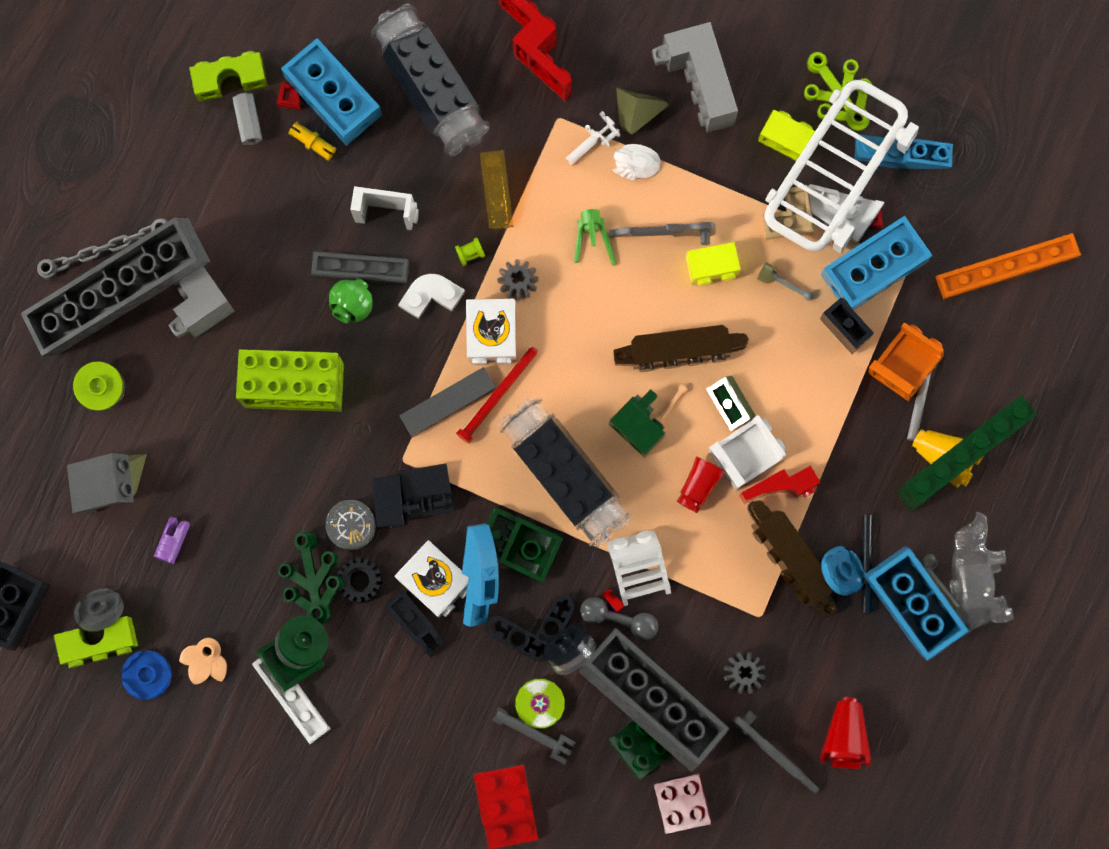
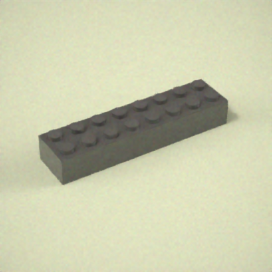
M174 217L26 309L21 315L41 356H57L208 264L210 260L188 218Z

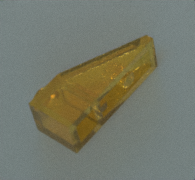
M504 150L480 153L489 230L513 227Z

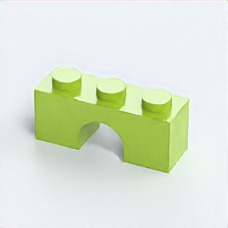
M249 51L239 57L232 58L226 56L216 62L209 63L204 61L189 67L194 93L199 102L222 97L221 83L230 76L240 78L245 91L268 87L263 60L259 52Z
M128 616L118 618L115 623L104 628V637L96 645H90L86 641L84 630L81 629L54 635L60 664L68 665L69 668L84 665L83 661L93 659V662L108 659L107 655L117 652V656L129 654L132 652L131 648L138 647L133 621Z

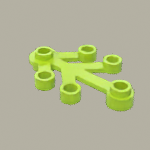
M820 52L811 54L807 62L808 69L812 73H819L832 92L819 90L816 85L811 84L805 88V98L809 101L816 99L829 102L831 95L836 89L842 91L847 83L853 81L854 74L858 70V63L852 59L845 62L843 67L845 74L841 87L826 66V56ZM819 58L822 60V63L816 64L814 59ZM847 65H853L855 70H848ZM864 78V79H861V80L866 81V82H868L869 84L872 85V83H871L870 80L865 79V78ZM812 89L816 92V94L814 96H810L807 93V91ZM857 89L859 93L856 106L866 111L867 93ZM849 96L848 99H847V101H849L850 103H852V101L850 100V96ZM829 104L819 106L817 114L820 119L823 120L826 116L821 113V109L825 108L829 111L831 108ZM843 105L845 111H839L834 119L846 122L848 127L854 131L865 129L870 121L869 118L846 105ZM860 115L862 117V121H856L854 119V116Z

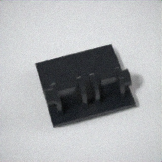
M447 463L398 471L404 501L402 509L403 513H406L407 519L455 512Z

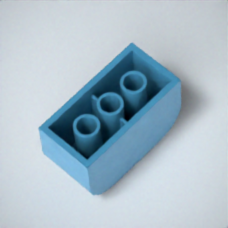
M904 546L864 574L865 579L919 654L926 660L932 658L969 631L910 548Z

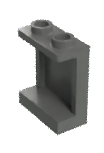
M110 453L67 465L72 513L91 514L97 512L96 509L119 503L129 504L134 502L130 462L127 454Z

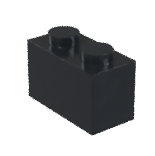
M842 297L823 312L820 317L825 326L852 355L874 335V332Z

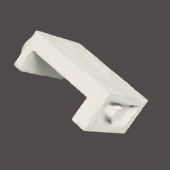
M759 415L721 442H717L709 447L708 450L719 468L726 473L725 476L735 491L783 460L786 456L784 452L787 450L785 445L779 438H774L770 432L772 430L771 425L765 418L761 419Z

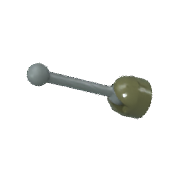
M767 262L757 277L758 280L767 284L777 281L803 295L807 301L813 298L812 292H805L778 277L776 268Z

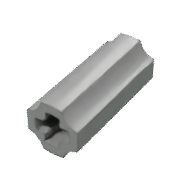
M252 93L237 94V96L233 97V103L242 144H258L263 139L254 96Z

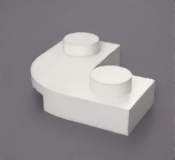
M426 274L417 278L411 284L398 306L420 319L431 300L453 312L464 295L465 290L443 276Z

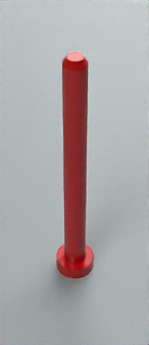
M530 347L464 430L459 429L456 432L459 438L470 444L473 440L471 435L537 355L536 348Z

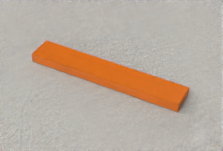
M1072 233L937 275L935 278L944 300L1079 258L1081 253Z

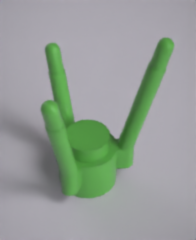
M598 209L583 210L581 212V220L577 221L578 233L574 262L578 263L583 229L585 232L590 233L591 246L594 247L596 246L595 232L599 231L600 228L611 263L615 266L616 260L605 229L604 218H600V211Z

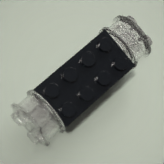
M406 3L393 12L386 11L378 17L379 22L371 31V36L374 39H378L381 43L383 60L429 133L441 138L445 145V153L455 156L467 146L473 148L482 142L481 137L489 131L490 124L488 121H483L479 115L478 104L429 27H427L425 22H420L416 16V7Z
M539 397L532 400L528 398L518 406L519 410L515 414H508L499 422L501 425L498 430L499 433H505L513 443L511 448L518 454L576 527V530H582L591 541L589 546L596 545L598 547L604 545L613 538L611 533L614 530H622L632 522L630 516L633 512L626 511L618 501L620 498L618 493L558 418H555L554 414H549L542 406V398Z

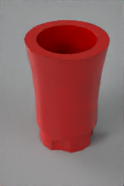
M696 456L688 478L680 491L681 495L676 502L698 513L701 505L705 504L717 483L726 473L715 465Z

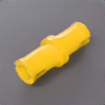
M298 121L293 124V127L298 129L300 133L291 128L289 131L290 135L304 143L305 148L314 150L326 158L327 161L332 158V155L326 152L325 149L334 154L337 149L336 147L320 138L319 133L311 132Z

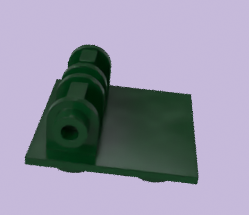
M634 720L609 739L611 746L616 749L620 758L625 761V764L629 766L638 780H641L672 755Z

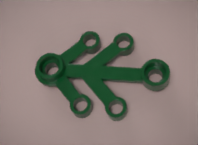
M301 531L295 537V545L301 550L306 577L295 570V567L290 563L281 564L278 568V574L282 578H290L306 589L310 594L311 601L300 595L299 590L295 587H287L283 591V598L287 602H295L307 611L308 617L314 618L324 625L331 617L329 605L336 592L342 588L343 580L339 576L328 577L326 580L327 590L322 598L320 588L332 567L338 563V556L335 552L323 553L321 557L322 565L316 574L312 549L317 544V538L310 531ZM302 537H305V539H306V542H305L304 545H302V542H301V541H302ZM329 555L332 556V562L330 564L327 561ZM286 566L289 568L287 575L284 572ZM334 579H336L337 586L335 588L332 586V581ZM291 590H292L293 593H294V596H293L292 599L289 597V592H290ZM317 609L320 611L319 617L316 616Z

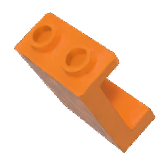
M903 323L901 331L878 361L874 360L869 366V375L907 401H910L943 358L944 349L942 344L936 339H928L922 335L923 332L913 324L909 326Z

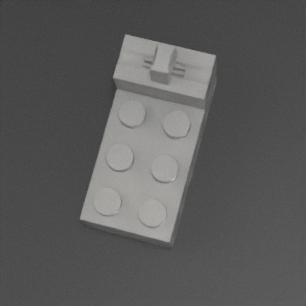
M711 22L665 34L663 45L652 49L654 62L656 65L667 64L668 72L684 69L687 82H691L693 86V91H691L693 102L695 105H699L700 112L698 113L701 127L705 126L707 133L734 126L738 109Z
M204 266L175 283V286L180 284L177 290L185 301L173 309L178 317L169 324V327L177 338L191 333L196 339L235 312Z

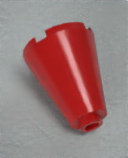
M844 697L842 701L837 702L820 756V761L823 764H826V760L832 761V767L860 769L861 764L865 763L866 768L870 767L871 756L863 707L861 703L857 702L856 698Z

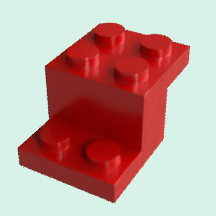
M524 765L474 774L488 848L494 849L538 840Z

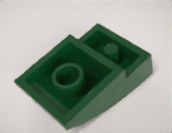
M493 507L485 524L489 525L493 536L498 564L543 583L563 538L520 517Z

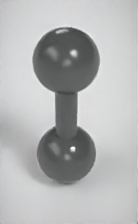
M589 597L581 605V616L589 624H600L605 619L631 627L632 634L642 641L652 639L658 632V621L649 613H640L632 618L608 610L606 602L599 597Z

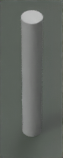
M931 373L917 390L907 437L909 441H914L919 432Z

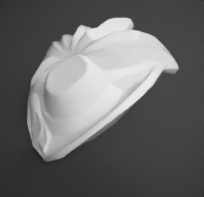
M629 144L619 150L616 149L614 152L617 168L612 171L622 178L633 181L637 178H649L656 175L660 170L661 160L658 154L651 148L638 144Z

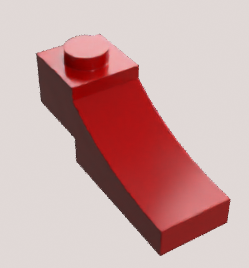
M811 465L791 477L783 469L741 492L739 496L744 504L759 497L777 493H794L796 498L800 495L806 498L817 491L815 487L821 482Z

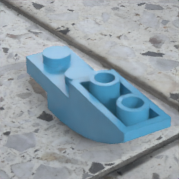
M861 135L878 146L884 140L883 137ZM856 139L855 160L870 162L877 150ZM895 139L879 164L882 167L908 169L951 168L953 144L914 139L904 154L897 150L898 141Z
M488 524L469 526L466 535L462 574L468 576L469 581L463 624L469 627L485 624L488 620L489 605L497 603L498 562L493 536Z

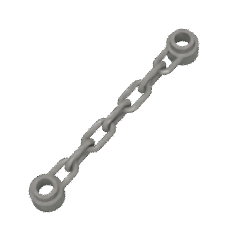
M157 219L152 225L140 229L137 234L113 238L106 245L82 249L77 255L69 258L44 259L37 266L38 274L46 280H52L58 275L59 271L67 269L70 264L77 261L87 262L99 257L100 253L108 250L118 251L126 248L131 242L146 235L144 231L149 229L153 231L159 225H163L168 221ZM123 239V243H126L115 247L116 245L113 242ZM93 250V254H95L93 256L85 258V255L82 254ZM62 261V264L65 266L58 268L56 263ZM50 265V270L44 272V266Z

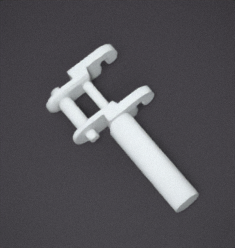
M603 111L600 113V116L607 123V126L600 132L591 130L589 125L585 126V129L591 136L566 157L570 165H573L599 140L602 141V146L609 147L608 142L615 136L620 137V130L614 128V122L608 116H605ZM609 128L612 133L604 138L602 134Z

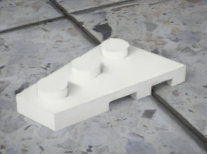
M812 184L808 186L840 206L848 197V194L839 193L836 190ZM809 194L812 216L829 226L839 210ZM859 196L840 228L843 229L846 223L855 227L854 235L850 240L858 244L883 207L884 202L872 201Z

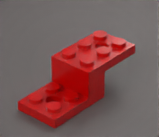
M499 0V5L524 27L512 39L514 56L559 97L566 101L572 95L571 75L565 68L561 67L559 69L553 63V58L548 54L557 44L555 22L549 16L544 17L540 14L538 7L531 0Z

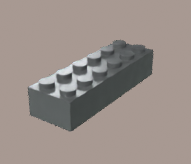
M616 628L578 671L691 772L700 765L730 729Z

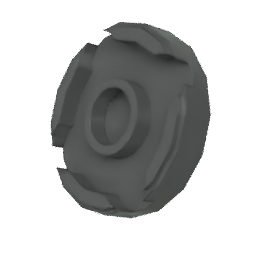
M104 588L88 593L85 596L86 599L83 602L80 600L74 610L75 620L82 629L99 631L109 627L122 615L124 604L118 593L114 592L113 589Z

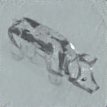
M976 512L973 521L957 530L954 535L953 580L950 581L951 593L955 595L958 604L970 616L974 628L981 627L991 621L1005 623L1013 619L1012 608H1007L1005 596L993 597L995 590L993 574L1001 571V564H1006V556L1004 550L994 552L984 546L988 535L987 517L980 512Z

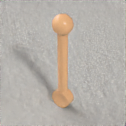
M681 384L679 386V391L660 417L655 418L662 425L664 423L663 419L681 395L688 391L687 385Z

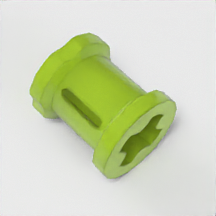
M477 237L473 239V242L461 247L459 245L455 246L463 266L475 258L485 257Z

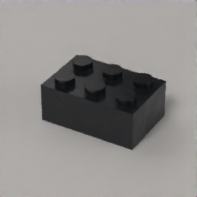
M0 561V646L16 651L50 584Z

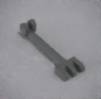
M932 554L927 555L920 561V564L969 631L973 630L974 625L968 613L958 604L932 571L938 566L935 556Z
M498 707L492 721L500 725L503 723L552 749L549 757L564 765L566 764L567 760L559 756V754L563 752L570 756L572 751L563 746L566 742L574 747L575 741L560 734L558 740H555L507 714L506 710Z

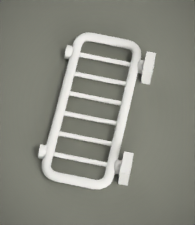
M853 80L847 83L842 91L836 89L829 100L833 105L778 191L772 188L765 200L769 203L765 211L767 225L775 232L809 251H820L833 240V249L842 254L854 235L855 227L848 223L841 229L842 222L895 139L898 141L897 150L905 154L918 134L919 126L912 122L909 123L907 128H904L908 118V111L901 101L863 80ZM857 89L864 91L894 108L898 112L897 120L893 126L885 123L847 101L850 94ZM843 105L890 130L880 146L834 121ZM831 124L877 150L867 166L821 140ZM818 144L864 170L855 186L809 161ZM805 164L851 190L842 206L796 180ZM793 184L839 210L829 226L783 200ZM779 205L785 206L826 230L821 239L817 242H812L777 222L774 214Z

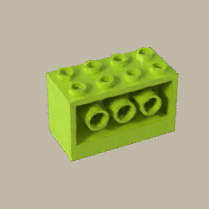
M239 350L236 399L244 408L342 412L344 363L338 353Z

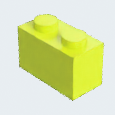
M773 110L760 133L758 141L797 161L815 131L812 130L813 128L805 122L799 123L791 119L792 117L788 113Z
M735 242L690 250L686 253L691 285L706 286L712 284L713 280L721 279L722 282L736 279V276L740 273L741 269Z

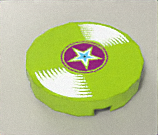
M534 679L527 682L519 690L516 697V710L519 718L533 728H547L554 725L561 718L565 709V699L561 689L555 683L546 679Z

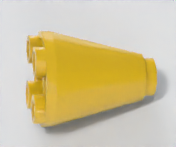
M921 429L912 446L917 449V452L927 462L932 464L962 441L963 438L930 430L926 432ZM981 457L974 464L979 465L983 457ZM974 464L950 483L955 487H959L961 484L967 486L973 475L970 471Z

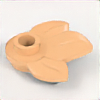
M204 638L197 645L186 647L181 653L179 661L189 665L188 674L193 684L202 683L209 675L221 682L227 673V662L220 655V644L213 638ZM204 647H209L212 653L210 655L206 654Z

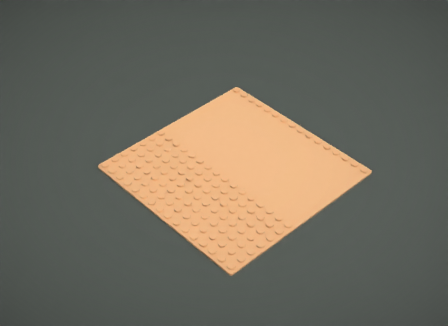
M559 118L554 124L475 298L508 299V291L501 293L500 287L503 284H499L497 278L503 277L499 270L501 268L508 270L506 262H510L512 266H515V260L519 259L520 266L525 261H528V269L531 267L536 268L534 275L539 277V281L533 284H535L537 290H528L530 293L529 298L521 294L520 301H517L516 294L511 298L515 299L516 361H511L509 365H498L497 361H487L486 365H473L472 362H468L465 320L430 397L482 367L485 368L497 389L530 347L537 349V355L471 435L473 440L470 444L459 438L456 432L459 429L464 430L495 390L412 437L403 456V462L414 468L447 463L451 484L609 552L607 542H611L619 537L625 538L636 535L641 531L654 530L661 546L665 569L669 579L753 616L761 617L782 570L778 564L775 565L767 556L768 550L765 545L760 544L753 536L754 530L751 525L755 522L747 510L750 503L744 504L739 495L741 492L783 469L791 477L811 465L820 481L905 277L854 310L874 332V335L852 355L820 320L823 312L838 300L822 278L821 273L824 267L859 246V243L857 244L850 240L841 254L833 249V240L820 251L806 250L786 237L766 240L763 214H765L768 205L662 160L660 170L652 177L637 178L634 181L622 178L612 170L617 168L616 160L614 159L615 150H619L625 145L612 139L608 142L609 147L602 146V141L599 140L573 165H570L566 157L591 135L585 128ZM598 209L600 211V218H604L605 229L616 260L615 266L611 263L600 228L599 231L595 232L596 246L594 247L591 246L590 233L585 232L583 229L578 263L574 262L578 233L577 221L581 220V212L583 210ZM777 209V210L775 211V213H779V212H783V211ZM700 222H713L716 225V234L710 236V245H701L699 236L609 237V230L616 228L666 226V224H692ZM813 224L814 234L801 236L812 242H817L826 230ZM735 242L741 269L736 279L722 282L721 279L713 280L712 284L706 286L691 285L686 261L687 251ZM767 262L776 268L778 277L805 292H812L813 298L807 301L803 295L777 281L767 284L758 280L757 277ZM871 262L874 268H881L878 262ZM851 275L854 281L861 282V278L858 275ZM519 276L517 279L514 278V283L522 282V276ZM724 325L728 328L729 334L744 333L749 338L748 345H746L744 350L732 352L731 356L726 358V361L720 363H712V360L702 361V364L696 366H688V363H681L676 368L664 369V366H658L649 372H640L639 369H634L633 366H615L613 350L631 345L632 339L637 335ZM733 376L755 415H759L761 419L765 418L772 427L771 434L775 439L779 438L787 449L784 451L786 456L783 460L737 491H735L724 475L707 498L705 504L701 505L698 513H695L676 502L692 469L695 457H700L719 468L708 452L709 447L717 442H721L747 424L745 423L731 431L706 390L724 377ZM681 384H685L688 387V391L681 395L663 419L665 437L645 458L609 425L610 419L637 394L642 398L651 389L658 395L657 399L650 405L654 410L649 418L653 420L656 417H660L679 391L678 388ZM550 418H558L618 493L615 498L580 526L575 527L514 451L519 444ZM777 493L759 497L752 501H763L770 511H783L798 532L814 493L806 498L803 495L796 498L794 493ZM656 565L646 569L653 570L660 567L659 565Z

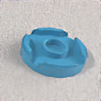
M839 546L830 549L824 554L822 572L830 588L836 593L846 596L854 594L862 588L864 569L861 561L853 551H847L846 547Z

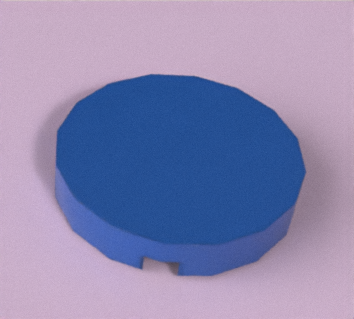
M148 650L136 652L123 665L122 684L126 691L135 698L144 700L157 698L165 693L171 683V666L166 658L158 652Z

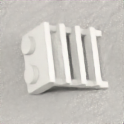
M654 530L641 531L636 535L625 538L619 537L611 542H607L624 606L628 605L627 599L664 589L666 595L671 593L661 546ZM656 565H659L660 567L657 569H653L650 571L642 572L622 578L621 576L623 574L631 573ZM662 577L663 579L628 590L624 589V587Z

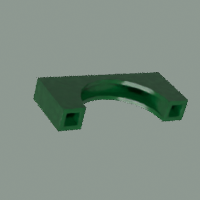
M1022 395L905 483L896 494L908 509L913 512L981 457L1018 432L1037 413Z

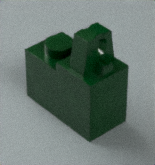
M651 389L642 398L638 394L632 397L609 421V425L644 458L665 437V432L663 431L665 427L657 419L651 420L649 418L654 410L650 405L658 396Z

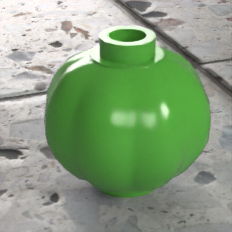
M356 278L355 281L342 280L335 283L329 293V305L333 310V316L344 323H349V321L359 322L367 318L373 306L372 295L367 289L368 284L359 278Z

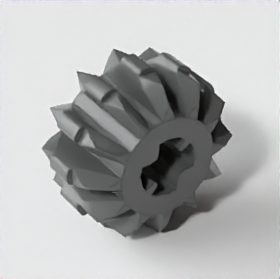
M519 259L515 260V266H512L510 262H506L508 270L501 268L499 273L503 277L497 278L498 283L503 284L500 287L501 293L508 291V299H511L516 294L517 301L521 300V294L529 298L530 293L528 290H537V287L533 284L539 281V277L534 275L536 268L531 267L528 269V261H525L520 266ZM519 276H522V282L519 281L515 284L514 278L517 279Z
M738 652V662L730 657L728 661L733 667L724 666L725 671L731 672V675L725 676L724 680L733 679L734 682L729 685V688L733 689L738 684V694L743 693L744 686H746L748 694L753 693L751 684L755 688L760 689L761 685L756 679L765 680L766 678L765 675L758 674V671L765 669L764 665L756 666L760 658L756 657L753 661H750L751 652H747L745 660L742 653ZM740 667L742 669L747 667L750 669L751 672L748 674H751L749 679L747 677L740 678L739 674L741 672H738Z

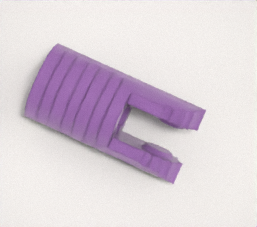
M169 517L153 557L174 564L189 529V522L181 521L178 525L177 518Z

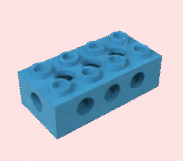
M318 38L281 68L285 79L346 146L382 116L380 106ZM315 73H321L317 77H312ZM330 90H337L333 94H327ZM346 107H352L349 111H343Z
M903 216L824 267L821 276L836 298L840 299L842 297L855 310L928 263L933 255L907 218ZM891 249L899 250L901 255L893 254ZM871 262H878L881 268H874ZM851 275H858L861 278V282L854 281Z

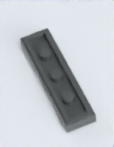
M313 251L311 276L348 280L359 278L363 281L407 284L409 259Z
M482 367L399 416L411 437H414L492 392L496 387L485 368Z

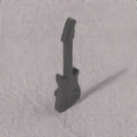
M700 222L692 224H666V226L616 228L609 230V237L699 236L701 245H710V236L716 234V225L713 222Z
M751 711L743 719L736 716L732 720L736 728H740L741 732L752 738L762 750L793 777L799 779L805 787H808L815 794L820 790L794 763L750 727L757 718Z

